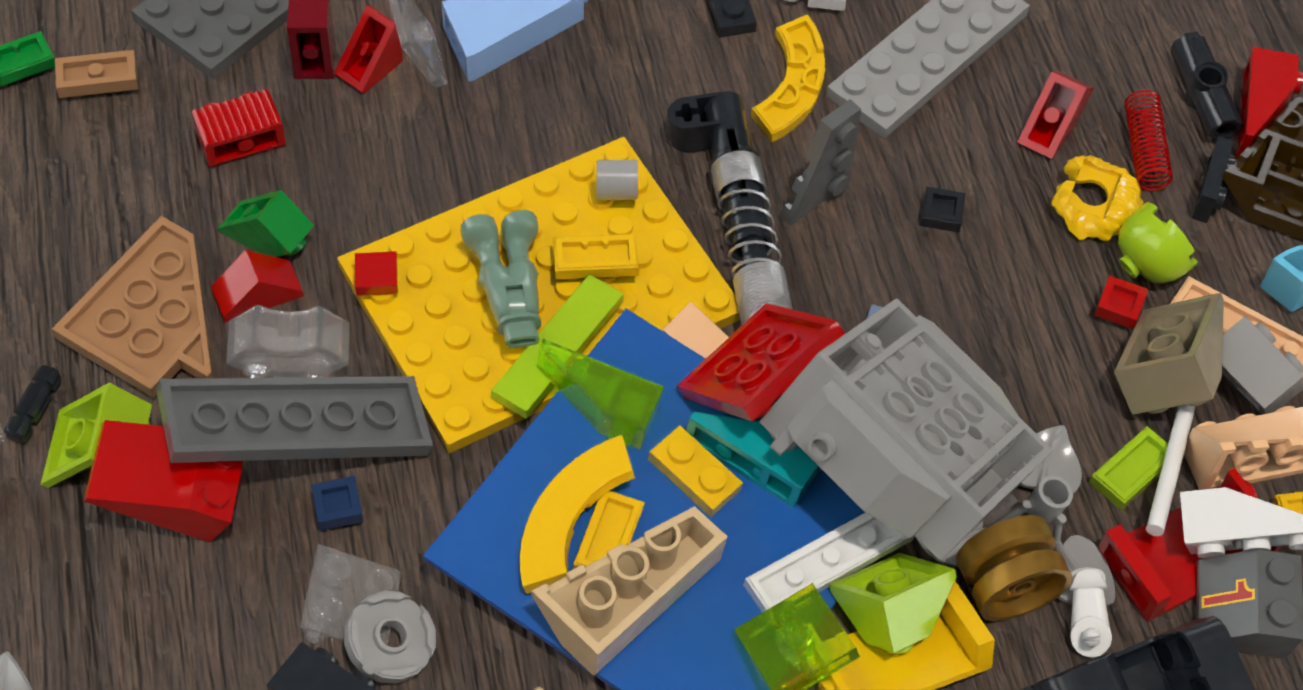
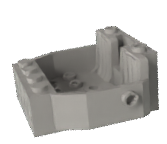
M897 298L817 353L771 407L769 412L760 420V423L770 432V435L775 440L770 447L779 456L787 450L794 451L799 446L864 512L908 538L914 535L921 546L932 552L940 561L1054 451L1018 416L1002 389L935 323L921 315L916 317Z

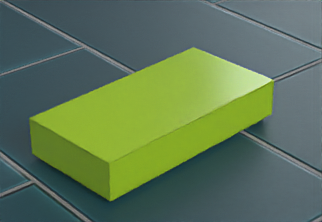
M1146 426L1091 476L1089 483L1122 511L1160 476L1168 443Z

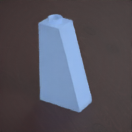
M588 0L442 1L443 28L467 81L470 82L584 19V3H587Z

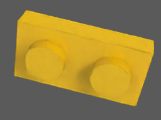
M680 425L649 451L648 460L709 517L717 513L741 491L743 482Z

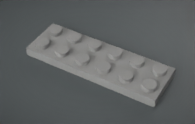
M930 0L828 85L826 97L838 106L851 99L861 108L859 121L885 139L1024 19L1028 14L1030 5L1023 0Z

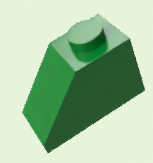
M282 190L241 200L217 229L223 235L258 253L279 257L284 255L293 256L300 251L307 242L304 237L314 225Z

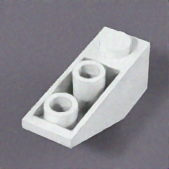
M1226 487L1180 492L1184 542L1189 552L1197 554L1199 558L1206 559L1225 555V551L1243 549V551L1261 549L1271 551L1272 546L1289 545V548L1292 550H1303V514Z

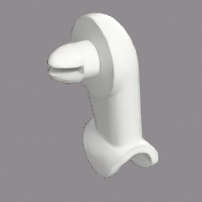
M1083 567L1071 572L1073 580L1070 584V591H1073L1070 638L1073 647L1078 653L1087 657H1097L1108 650L1112 640L1104 590H1107V584L1103 571L1093 567Z

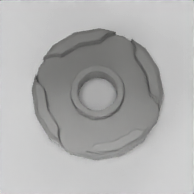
M381 591L367 596L351 611L344 627V646L350 661L361 673L380 683L397 684L413 678L428 664L436 648V629L429 612L422 605L418 606L416 602L410 600V596L402 592ZM391 626L399 632L401 637L399 647L387 646L382 641L380 636L381 627Z

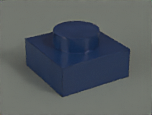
M355 476L311 484L319 530L363 522Z

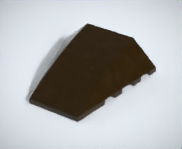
M1296 96L1274 119L1272 125L1261 132L1256 142L1240 154L1238 161L1234 165L1231 164L1224 171L1222 177L1249 221L1303 240V98Z

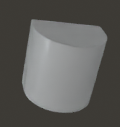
M638 160L597 161V200H637Z

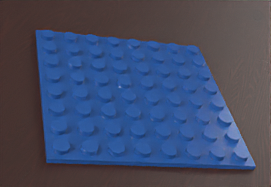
M626 308L423 555V560L587 670L560 644L531 593L526 594L520 573L521 542L526 523L534 505L555 476L575 458L590 448L622 435L635 479L624 482L610 491L645 502L631 542L643 537L644 532L694 506L728 537L721 560L594 676L615 690H777L799 658V649L804 647L803 628L812 625L817 632L837 601L831 594L830 587L767 621L744 587L745 578L866 512L822 469L793 509L727 467L743 482L741 491L717 513L709 517L648 460L649 451L679 425L686 430L689 418L694 412L737 419L743 418L685 399L677 385L706 358ZM763 415L762 417L756 418L754 421H755V422H760V420H761L765 415ZM597 501L591 507L584 509L573 527L574 534L568 554V571L573 569L575 558Z

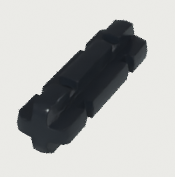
M41 365L32 378L35 383L28 385L13 411L16 416H11L4 427V433L9 440L23 444L30 437L34 430L30 426L37 424L52 398L49 393L55 392L61 381L59 371L54 367Z

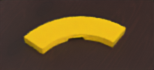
M808 14L776 27L775 38L780 43L786 59V75L775 92L760 104L752 107L751 110L752 119L771 143L784 137L804 121L815 106L822 90L825 75L824 45L814 22Z
M622 435L606 440L575 458L555 476L538 498L526 523L521 542L520 573L526 594L531 593L532 590L546 583L549 586L566 577V573L569 572L568 554L574 534L573 527L581 513L613 488L635 479Z

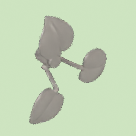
M1060 425L1045 429L1036 434L1054 451L1020 484L1022 487L1034 490L1019 507L992 525L1020 516L1025 512H1028L1029 515L1043 517L1046 523L1053 522V537L1056 541L1054 549L1061 552L1070 572L1083 567H1093L1104 572L1107 590H1104L1106 607L1110 606L1115 601V585L1110 567L1099 548L1092 541L1080 535L1069 537L1064 544L1061 542L1062 526L1067 520L1062 512L1071 503L1073 494L1079 488L1082 472L1079 460L1069 441L1066 427ZM983 521L941 561L932 552L925 548L923 549L938 562L960 569L956 562L958 550L968 539L985 529L982 528ZM1069 587L1058 599L1072 604L1073 591H1070Z

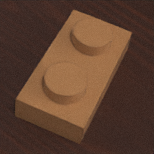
M134 50L55 58L56 90L59 98L138 90L137 59Z

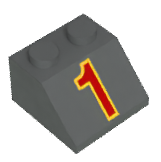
M1254 549L1198 560L1196 563V619L1209 616L1219 618L1226 626L1237 652L1285 659L1303 641L1301 555Z

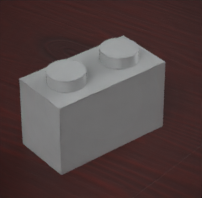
M1245 316L1223 334L1222 374L1261 415L1273 413L1303 390V365L1292 353L1288 351L1283 355L1273 345L1276 339L1261 322L1254 325Z

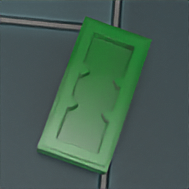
M41 31L0 45V87L55 67L54 55Z

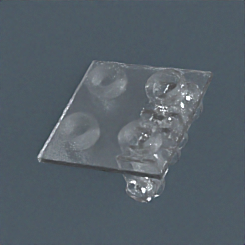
M318 544L299 626L303 628V632L306 634L305 640L312 644H322L324 638L329 636L344 641V627L351 611L369 595L381 591L398 592L402 571ZM391 626L381 627L380 630L381 639L387 646Z

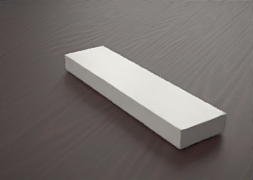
M864 513L745 578L743 585L767 621L830 587L829 584L859 571L911 542L915 536L913 535L911 538H908L868 513Z

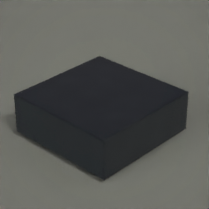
M926 186L920 226L959 233L966 193Z

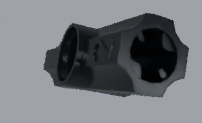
M1198 31L1185 33L1181 38L1175 40L1171 47V51L1187 85L1185 100L1190 107L1198 111L1209 137L1214 138L1215 142L1218 136L1230 139L1233 135L1241 132L1243 122L1226 86L1229 78L1228 71L1223 65L1215 61L1204 36H1200Z

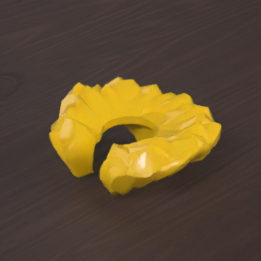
M1092 155L1075 156L1067 161L1063 170L1068 175L1069 180L1056 187V194L1051 202L1057 214L1065 220L1068 230L1079 240L1084 241L1087 237L1093 239L1099 238L1105 242L1110 241L1112 236L1119 235L1123 222L1143 205V200L1140 198L1142 191L1136 178L1132 177L1125 168L1112 165ZM1082 183L1097 184L1105 190L1107 201L1099 206L1088 205L1072 192L1075 184Z

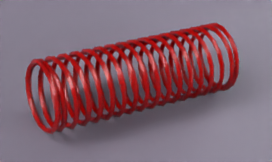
M1140 90L1130 94L1124 102L1135 177L1141 189L1157 191L1167 187L1173 180L1159 95L1150 90ZM1149 92V93H1145V94L1136 95V96H1134L1133 98H1131V99L1128 101V99H1129L1131 96H1133V95H1135V94H1137V93ZM1141 96H1153L1157 99L1143 98L1129 105L1133 99ZM1148 100L1156 102V104L1143 103L1130 109L1132 105L1136 104L1137 102ZM1145 105H1152V106H1153V107H1151V108H1143V109H1140V110H1138V111H1137V110H1134V109H1136V108H1138V107L1145 106ZM1144 157H1152V158H1148V159H1146V160H1143V159H1142V158H1144ZM1164 171L1159 174L1146 175L1148 172ZM1166 172L1168 173L1165 177L1155 180H1147L1142 178V176L1157 177L1165 174ZM1170 175L1169 179L1161 184L1148 185L1140 181L1157 182L1166 179ZM1141 185H1144V186H1147V187H1158V186H1162V187L1150 189V188H1144V187L1141 186Z

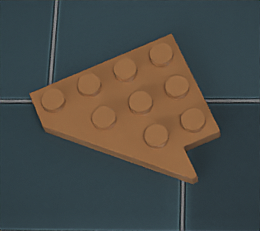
M160 216L52 328L55 339L152 398L157 395L156 389L159 379H172L180 369L185 370L196 378H213L194 234Z

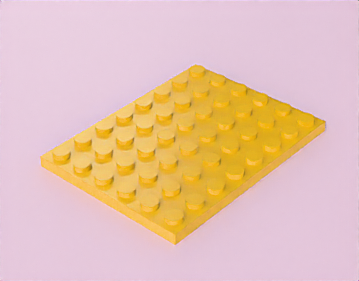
M625 137L337 257L338 267L356 296L355 253L397 251L398 294L356 296L402 376H414L423 411L448 454L525 419L491 398L493 387L528 346L509 348L506 346L504 335L497 332V322L489 306L485 290L478 281L481 264L477 255L465 246L461 237V224L471 216L485 214L494 218L498 229L500 260L506 267L509 266V260L500 234L501 223L504 217L517 210H528L537 216L539 231L537 237L528 248L529 260L534 263L539 273L537 277L539 295L538 315L541 319V327L538 329V334L585 279H555L553 237L636 234L639 264L638 276L597 278L624 294L623 303L530 416L541 412L626 308L661 331L690 302L720 329L740 320L735 294ZM638 160L637 200H597V161Z

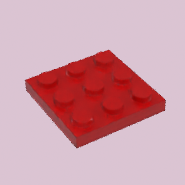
M765 303L677 385V388L687 400L753 422L756 418L762 417L769 412L773 402L788 389L817 353L842 337L845 332L837 320Z

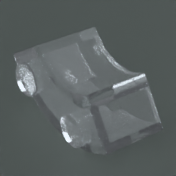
M256 305L229 321L226 364L243 370L245 375L252 378H262L265 376L284 378L328 377L331 372L348 366L350 322L321 306L305 311L285 312Z

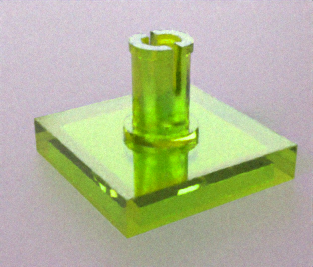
M813 583L734 629L738 639L770 690H806L860 657L857 648Z

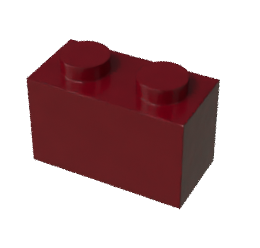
M289 0L287 32L295 79H334L336 42L330 0Z

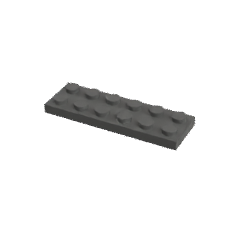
M414 376L159 379L156 389L170 463L428 456L433 447Z

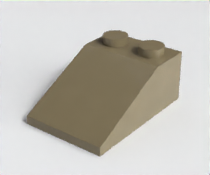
M1221 293L1144 309L1114 371L1132 415L1144 412L1157 414L1170 407L1185 404L1199 406L1214 398L1222 377L1224 299Z

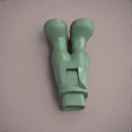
M528 210L513 211L505 216L501 223L500 234L509 260L508 267L504 266L500 260L498 229L493 217L485 214L474 215L467 218L460 228L465 246L477 255L481 267L478 281L485 290L489 306L497 322V332L504 335L506 346L509 348L532 346L540 340L538 329L541 327V319L538 315L539 295L537 287L539 273L534 263L529 260L528 254L529 246L538 235L539 226L537 216Z

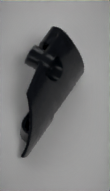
M1209 616L1191 620L1117 653L1110 652L1020 690L1254 689L1226 626L1216 616Z

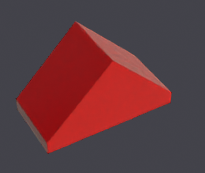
M367 5L334 74L360 92L367 93L403 62L400 25L374 7Z
M245 250L211 286L224 323L304 297L301 285L289 260Z

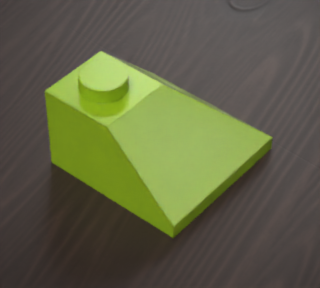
M109 382L60 409L40 485L49 488L90 469L102 423L105 420L150 425L149 417L152 404Z
M898 553L833 582L829 586L831 594L867 644L886 650L890 654H900L911 650L914 643L931 635L955 582L956 572L951 567Z

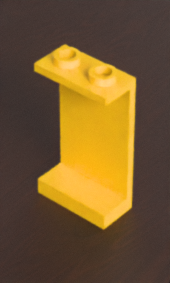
M955 581L931 635L914 643L913 648L907 652L890 654L886 650L867 644L858 631L822 643L813 626L810 625L803 628L804 647L799 649V656L808 675L814 673L819 682V690H935L991 669L993 666L995 639Z

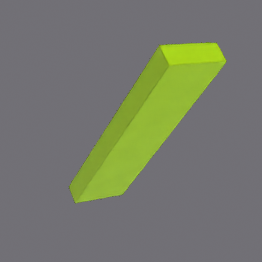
M589 274L538 334L539 342L528 346L493 387L491 398L527 419L623 303L624 294Z

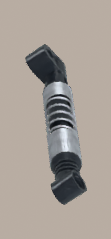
M722 91L675 100L671 103L667 112L669 140L672 146L682 152L713 149L714 158L711 162V172L718 200L717 205L720 210L725 212L721 223L729 229L724 239L726 243L732 245V249L729 250L727 256L729 260L738 263L733 267L731 274L734 277L733 286L741 325L765 303L793 309L786 273L783 266L780 265L782 255L776 247L778 237L773 230V216L769 213L771 204L769 198L766 197L767 185L763 166L758 152L752 147L741 96L735 92ZM773 250L777 253V262L768 259V255ZM732 252L742 257L743 261L733 259ZM744 264V267L735 273L736 269ZM782 394L774 401L775 403L782 396Z

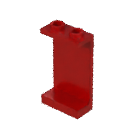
M1235 468L1227 472L1219 488L1226 487L1258 499L1255 488L1250 482L1244 480ZM1181 507L1168 514L1165 530L1161 536L1150 535L1146 531L1147 524L1129 533L1119 524L1105 532L1098 547L1107 561L1111 573L1146 622L1196 598V563L1203 558H1199L1197 554H1191L1185 545ZM1272 546L1271 551L1279 552L1282 546ZM1243 549L1225 551V555L1243 552Z

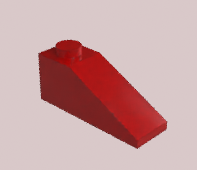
M1258 47L1252 48L1243 70L1239 114L1243 127L1241 132L1238 133L1236 159L1239 158L1240 154L1247 147L1250 148L1256 142L1264 129H1268L1272 125L1274 119L1287 107L1292 95L1300 93L1303 83V72L1298 71L1299 55Z

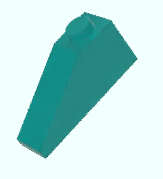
M694 412L689 418L686 431L714 457L793 509L821 471V468L799 446L794 451L787 450L779 456L770 447L775 440L760 422Z

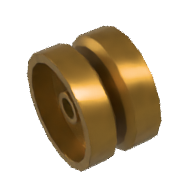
M1025 515L1000 521L968 539L958 550L956 562L966 582L974 586L971 594L980 614L985 620L1003 621L1027 615L1057 599L1070 587L1073 576L1061 552L1054 551L1056 541L1043 517Z

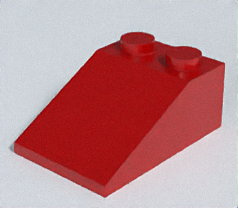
M105 420L101 426L83 502L203 541L212 542L232 521L243 461L170 463L163 426Z

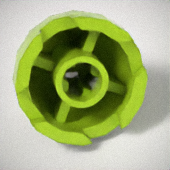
M1146 202L1135 210L1122 224L1119 231L1118 244L1124 256L1119 259V262L1132 278L1141 275L1145 280L1152 283L1162 284L1171 282L1185 275L1199 264L1196 259L1189 258L1195 250L1184 233L1171 219L1167 223L1161 221L1154 215L1158 211V207L1150 202Z

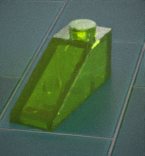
M542 339L539 345L537 368L600 434L607 436L609 439L622 435L626 446H633L641 450L660 408L664 386Z

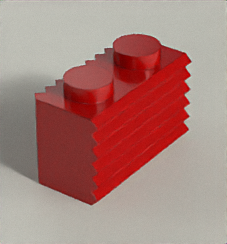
M263 89L262 92H247L238 99L233 97L231 101L225 100L223 103H209L202 106L200 110L194 109L192 111L197 137L209 167L286 145L283 124L267 89Z

